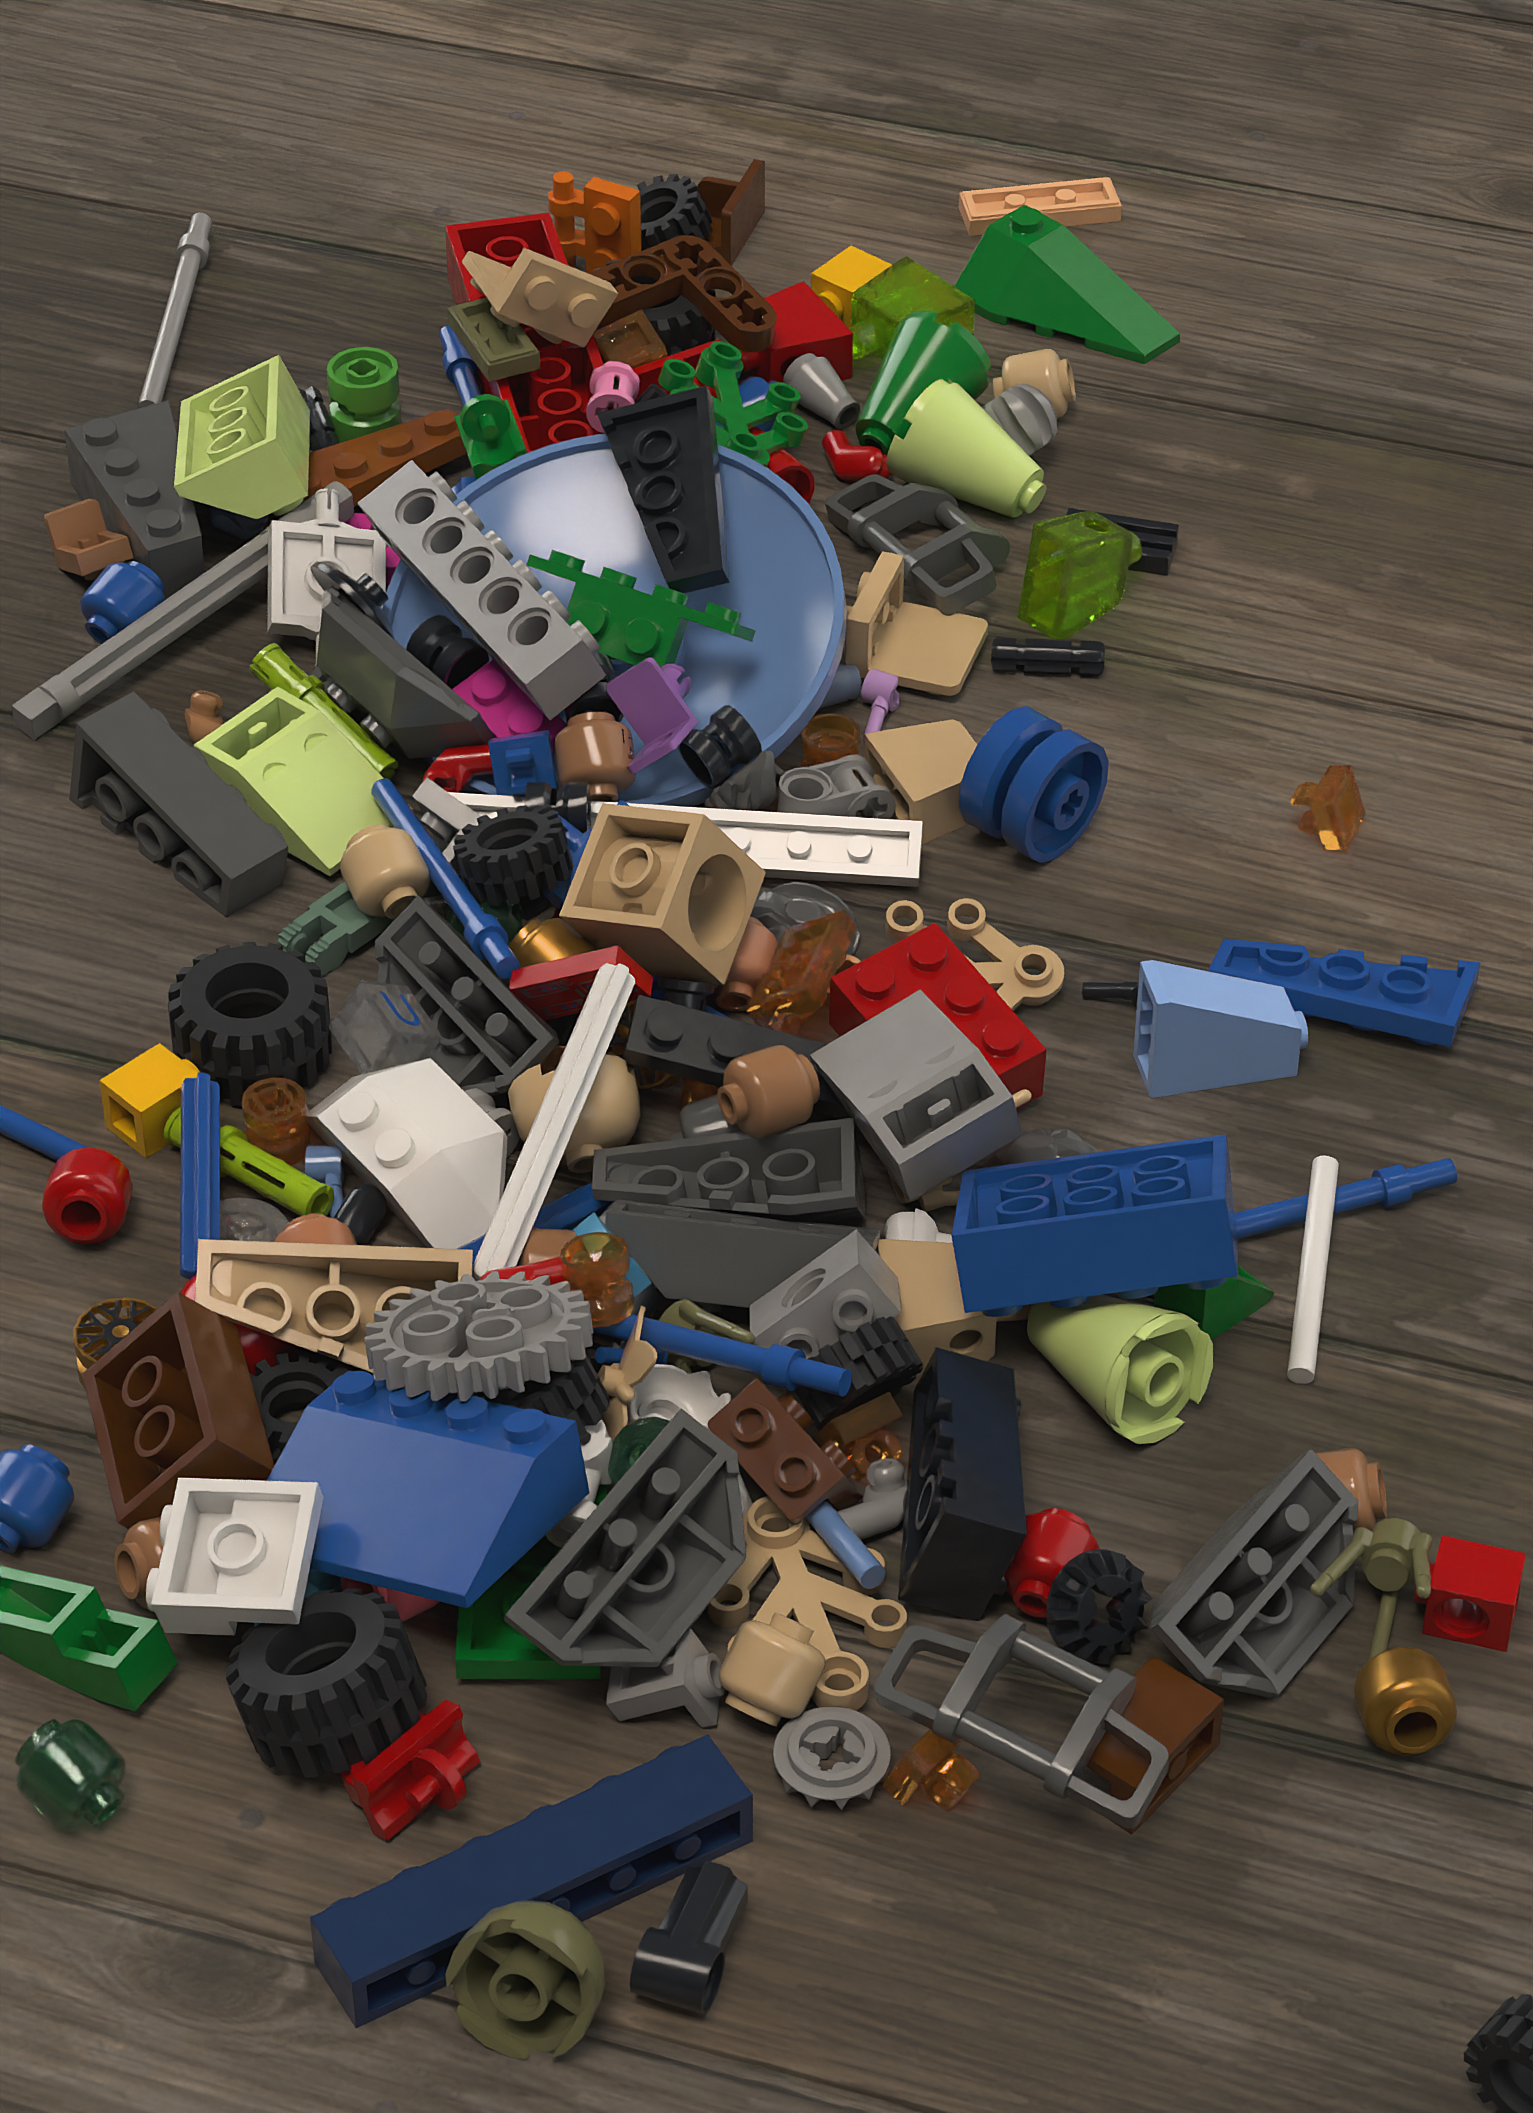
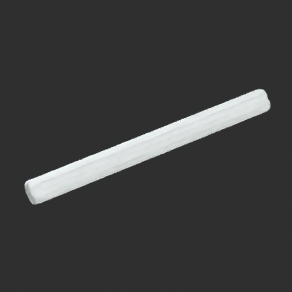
M606 963L599 968L472 1266V1277L476 1281L487 1271L517 1266L635 985V978L629 973V968L619 963L615 966Z

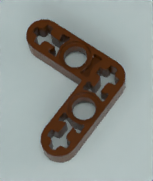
M689 235L674 237L588 273L610 282L618 292L616 299L599 325L604 326L615 323L682 295L696 306L700 314L729 344L745 352H759L770 347L774 341L777 318L773 307L702 238ZM635 276H648L657 282L650 285L639 284L632 281L631 278ZM722 289L730 292L732 296L717 298L709 295L707 291Z

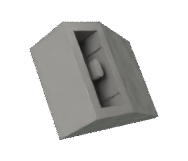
M918 990L809 1055L813 1064L850 1117L854 1118L855 1124L910 1202L1023 1135L1011 1093L980 1050L921 990Z

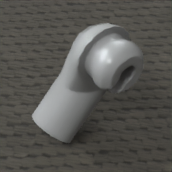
M887 1458L873 1462L868 1467L866 1473L870 1484L866 1486L863 1503L837 1511L860 1540L890 1531L897 1527L904 1519L907 1480L904 1479V1466L896 1459Z

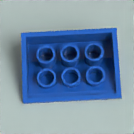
M1227 1134L963 1171L951 1236L965 1313L982 1311L983 1315L988 1317H1002L1020 1311L1023 1305L1050 1302V1305L1056 1308H1069L1086 1303L1090 1300V1296L1117 1293L1119 1297L1125 1299H1136L1152 1295L1157 1292L1158 1287L1185 1283L1189 1289L1202 1290L1222 1285L1226 1278L1238 1276V1248Z
M349 1370L335 1379L329 1388L307 1405L267 1481L317 1482L324 1498L310 1569L468 1608L590 1493L575 1420L544 1414L537 1409H521L489 1402L478 1396H471L466 1401H460L458 1394L448 1393L440 1400L432 1401L431 1393L427 1390L414 1397H407L405 1387L388 1390L386 1380L376 1381L374 1376L368 1372H353Z

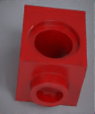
M1442 1535L1435 1563L1429 1562L1431 1576L1430 1596L1425 1599L1420 1598L1415 1588L1413 1602L1426 1605L1422 1634L1507 1652L1519 1601L1526 1553Z

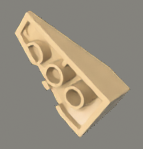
M198 1239L195 1301L230 1322L373 1373V1369H369L364 1337L367 1336L366 1324L375 1322L374 1313L376 1311L390 1310L389 1301L392 1299L411 1300V1289L416 1288L430 1292L436 1290L435 1281L442 1280L447 1283L460 1281L465 1274L472 1276L473 1250Z

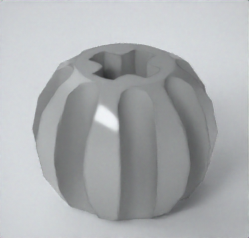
M1016 384L982 407L1029 456L1051 442L1057 433V415L1052 402L1039 389L1028 384Z

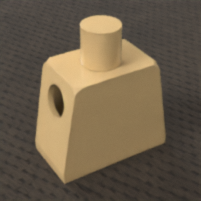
M951 719L865 734L864 757L873 767V779L878 785L887 787L895 797L896 808L891 819L923 821L922 844L968 825L964 821L959 809V792L966 765L977 743L961 722Z
M879 1239L876 1253L898 1277L901 1313L895 1316L894 1319L924 1364L921 1373L924 1372L936 1347L988 1361L995 1355L996 1322L1028 1320V1313L1032 1304L1023 1305L1020 1311L1002 1317H988L983 1315L982 1311L965 1313L953 1243Z

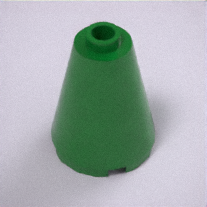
M918 311L904 317L893 332L856 423L855 432L860 446L879 448L882 454L888 455L894 436L897 435L904 440L912 423L904 419L908 410L922 392L937 380L942 379L948 383L949 379L954 383H958L974 400L980 397L989 386L990 380H987V373L991 369L990 358L981 343L965 327L955 321L950 328L934 321L938 316L937 313Z

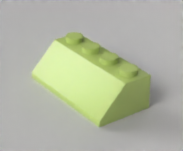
M279 355L181 401L174 488L180 497L258 520L272 512L275 516L286 514L297 508L303 502V498L308 496L310 409Z

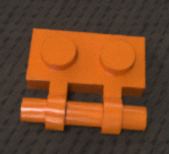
M562 171L553 175V189L548 193V210L554 215V227L568 266L576 268V256L585 258L586 273H590L597 268L605 267L608 262L621 260L641 252L640 190L593 177L583 187L584 191L574 188V177L571 173ZM575 216L584 218L585 231L575 229Z

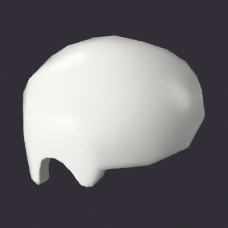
M655 1364L643 1382L633 1387L635 1397L633 1401L627 1403V1430L637 1442L647 1449L680 1409H683L710 1430L708 1428V1421L732 1400L731 1394L724 1393L718 1397L712 1388L710 1374L706 1371L687 1374L684 1370L673 1365Z

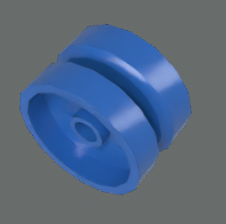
M1028 706L1010 710L998 719L981 738L966 765L959 792V809L964 821L997 839L1004 838L1006 845L1037 862L1043 863L1058 858L1071 848L1086 830L1101 803L1107 784L1109 764L1104 747L1070 729L1063 730L1060 723Z

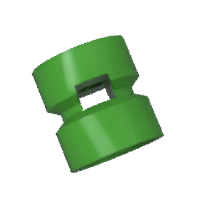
M358 347L342 351L330 359L327 366L328 393L331 401L329 406L330 418L335 429L334 433L337 435L340 443L402 424L401 405L398 398L400 393L399 369L397 360L389 352L378 348Z

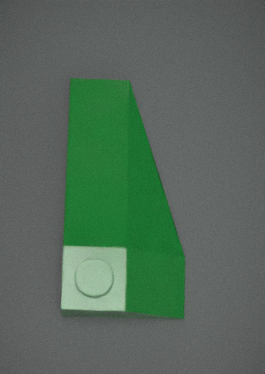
M1025 204L988 225L951 290L952 301L988 321L1007 326L1011 318L1036 325V334L1048 338H1053L1056 332L1083 338L1085 348L1146 364L1180 342V333L1061 223Z

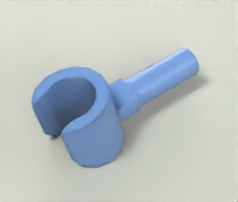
M307 1146L305 1174L333 1188L335 1196L329 1212L331 1218H334L344 1201L342 1185L345 1177L342 1167L341 1149L336 1146Z

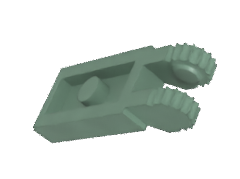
M432 880L426 894L422 897L426 902L440 893ZM343 882L307 906L308 911L294 919L292 924H287V927L283 928V931L279 934L276 942L278 945L283 946V951L285 952L296 950L306 954V962H314L320 968L322 978L323 975L327 976L329 971L333 972L341 966L348 951L353 953L385 931L395 919L372 917L360 911L346 883Z

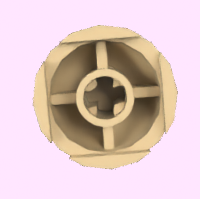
M605 1054L559 1163L560 1167H566L574 1173L592 1172L594 1150L622 1147L631 1141L641 1116L640 1095L634 1069L630 1073L628 1072L626 1060L619 1056ZM540 1064L527 1069L513 1080L508 1091L511 1113L513 1114V1120L523 1144L526 1142L556 1072L555 1070L542 1075Z

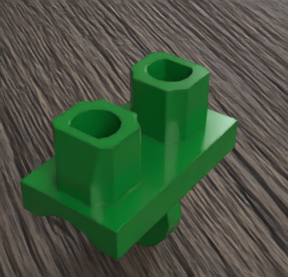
M491 394L477 395L463 406L460 415L454 416L476 480L491 470L521 455L527 454L508 400L503 401Z

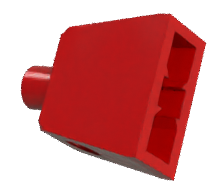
M805 282L797 283L764 298L776 312L777 320L774 341L770 347L763 351L745 352L739 350L742 354L740 360L743 363L741 373L749 371L753 377L762 378L767 383L772 380L783 383L788 367L798 357L812 353L817 357L827 358L841 381L852 378L853 333Z

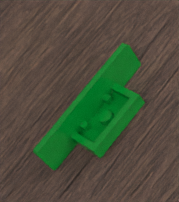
M556 550L551 551L549 560L529 555L526 566L576 583L567 608L571 618L566 622L571 626L579 620L599 644L600 649L598 652L633 665H637L647 658H653L659 667L668 663L674 664L689 621L751 642L753 641L756 631L739 625L742 613L711 602L707 603L704 613L686 607L689 598L687 594L655 584L653 593L650 595L634 589L636 577L603 567L600 578L584 573L582 570L585 560Z

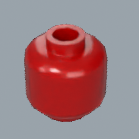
M85 1147L73 1149L61 1156L50 1170L43 1193L42 1210L46 1223L56 1235L71 1243L91 1245L102 1243L113 1237L124 1224L131 1202L133 1184L129 1170L118 1157L103 1149Z
M1050 1508L1025 1516L1027 1535L1003 1576L1008 1582L1005 1592L1013 1599L1014 1604L1024 1613L1034 1617H1046L1049 1591L1060 1570L1077 1555L1089 1550L1100 1549L1088 1524L1076 1514L1063 1509Z

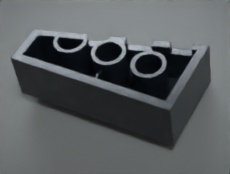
M936 1347L914 1389L898 1600L979 1621L992 1596L1001 1597L1008 1586V1582L1003 1576L1027 1535L1018 1427L1021 1401L1016 1399L1013 1368Z

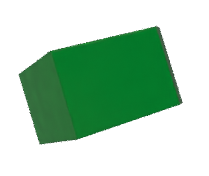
M1238 1264V1276L1226 1278L1222 1285L1202 1290L1189 1289L1185 1283L1158 1287L1157 1292H1155L1154 1307L1188 1315L1198 1322L1200 1330L1207 1333L1210 1339L1213 1340L1268 1304L1275 1292Z

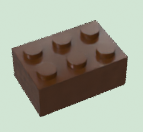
M176 1292L82 1374L117 1523L129 1529L140 1521L161 1517L164 1507L166 1505H173L178 1478L266 1481L272 1472L274 1463L236 1325L182 1293Z

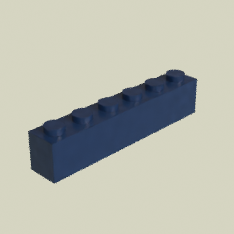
M708 1734L683 1746L670 1747L651 1761L618 1776L605 1777L596 1782L590 1789L553 1806H542L531 1812L525 1819L488 1836L472 1838L459 1849L420 1867L407 1868L398 1873L392 1880L353 1898L347 1897L335 1901L323 1912L310 1917L314 1963L355 2028H358L447 1986L445 1974L453 1951L463 1936L494 1908L523 1900L549 1902L571 1912L583 1922L685 1874L688 1867L701 1866L705 1861H712L753 1842V1794Z

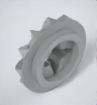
M820 1707L803 1712L800 1716L789 1720L782 1727L773 1747L774 1771L778 1772L782 1777L786 1793L800 1792L804 1794L810 1807L815 1805L820 1799L834 1800L842 1810L849 1798L858 1796L870 1800L875 1785L879 1782L887 1781L891 1751L884 1731L868 1716L843 1707ZM839 1744H843V1762H837L832 1770H821L820 1759H827L831 1752H836Z

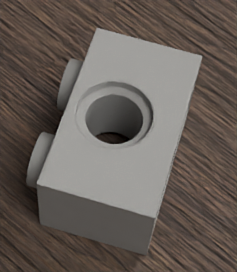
M856 1229L749 1306L750 1332L755 1336L753 1345L769 1349L773 1344H779L802 1350L805 1353L806 1359L815 1357L820 1354L818 1350L827 1344L833 1345L839 1341L838 1337L848 1331L852 1334L862 1324L869 1322L871 1325L877 1318L885 1317L887 1319L889 1316L895 1317L900 1314L898 1277Z

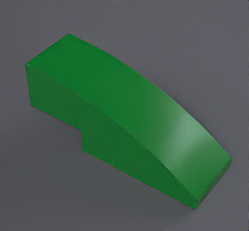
M0 1566V1652L22 1666L66 1688L96 1700L136 1711L178 1664L159 1620L106 1609L94 1586Z

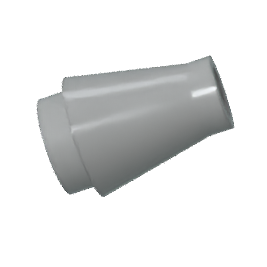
M807 353L798 357L786 370L783 383L799 391L801 395L799 405L828 420L837 429H844L857 419L861 409L860 404L852 398L827 358Z

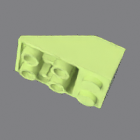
M278 686L193 745L203 754L209 767L227 785L236 787L242 793L247 805L266 824H271L280 831L288 845V852L328 876L333 875L340 869L339 864L348 841L356 833L369 826L379 824L395 828L371 793L374 783L384 779L380 773L321 710Z

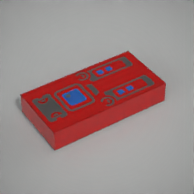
M617 945L512 970L509 990L542 1019L549 1020L580 1013L599 968L606 963L615 966L620 963L627 966L629 973L635 978V985L628 1002L637 1000L638 995L651 997L653 977Z

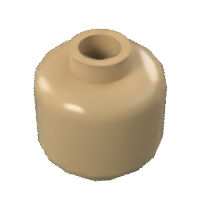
M1052 349L1009 356L1003 362L1002 377L993 378L995 398L1016 384H1028L1039 389L1052 402L1057 418L1065 415L1068 409V402L1076 401L1075 382L1068 358L1060 360L1058 354Z
M387 825L369 826L356 833L348 841L339 864L342 877L360 911L372 917L396 919L417 896L422 898L426 894L431 882L429 869L413 837L403 829L390 828Z
M776 1612L769 1624L756 1620L743 1623L732 1642L718 1674L720 1684L729 1691L725 1702L758 1720L778 1727L782 1717L791 1719L800 1716L805 1711L826 1665L825 1657L821 1651L809 1644L814 1630Z

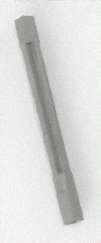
M337 481L323 488L328 489L327 499L331 489L339 492L340 522H346L354 516L353 495L348 488ZM315 495L277 521L302 523L316 519ZM269 527L63 672L53 676L14 703L12 711L15 726L33 740L37 739L77 711L94 696L267 576Z

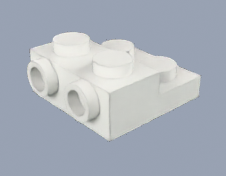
M178 1478L173 1505H166L161 1514L160 1540L163 1551L159 1568H152L150 1570L146 1584L148 1609L155 1612L164 1632L235 1635L237 1622L299 1624L324 1498L318 1483Z

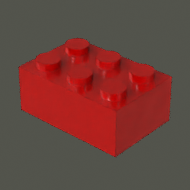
M936 922L830 977L829 1025L839 1037L921 990L980 1050L1011 1095L1024 1089L1031 1092V1099L1017 1107L1016 1110L1043 1096L1047 1049Z

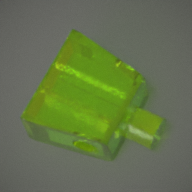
M906 256L854 292L851 305V327H849L853 333V359H860L872 352L883 359L896 326L904 317L912 312L931 311L937 313L938 316L934 321L949 328L955 321L974 336L975 300Z
M1084 511L1034 523L1017 618L1052 639H1068L1118 606L1123 597L1128 566L1137 562L1142 554L1139 539L1131 531L1092 511Z

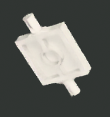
M320 489L315 493L316 519L302 523L272 520L268 530L267 633L303 636L315 640L316 663L324 590L316 581L310 567L318 561L343 571L356 581L366 573L386 593V543L376 530L357 529L339 521L340 494L334 489H331L328 499V489Z

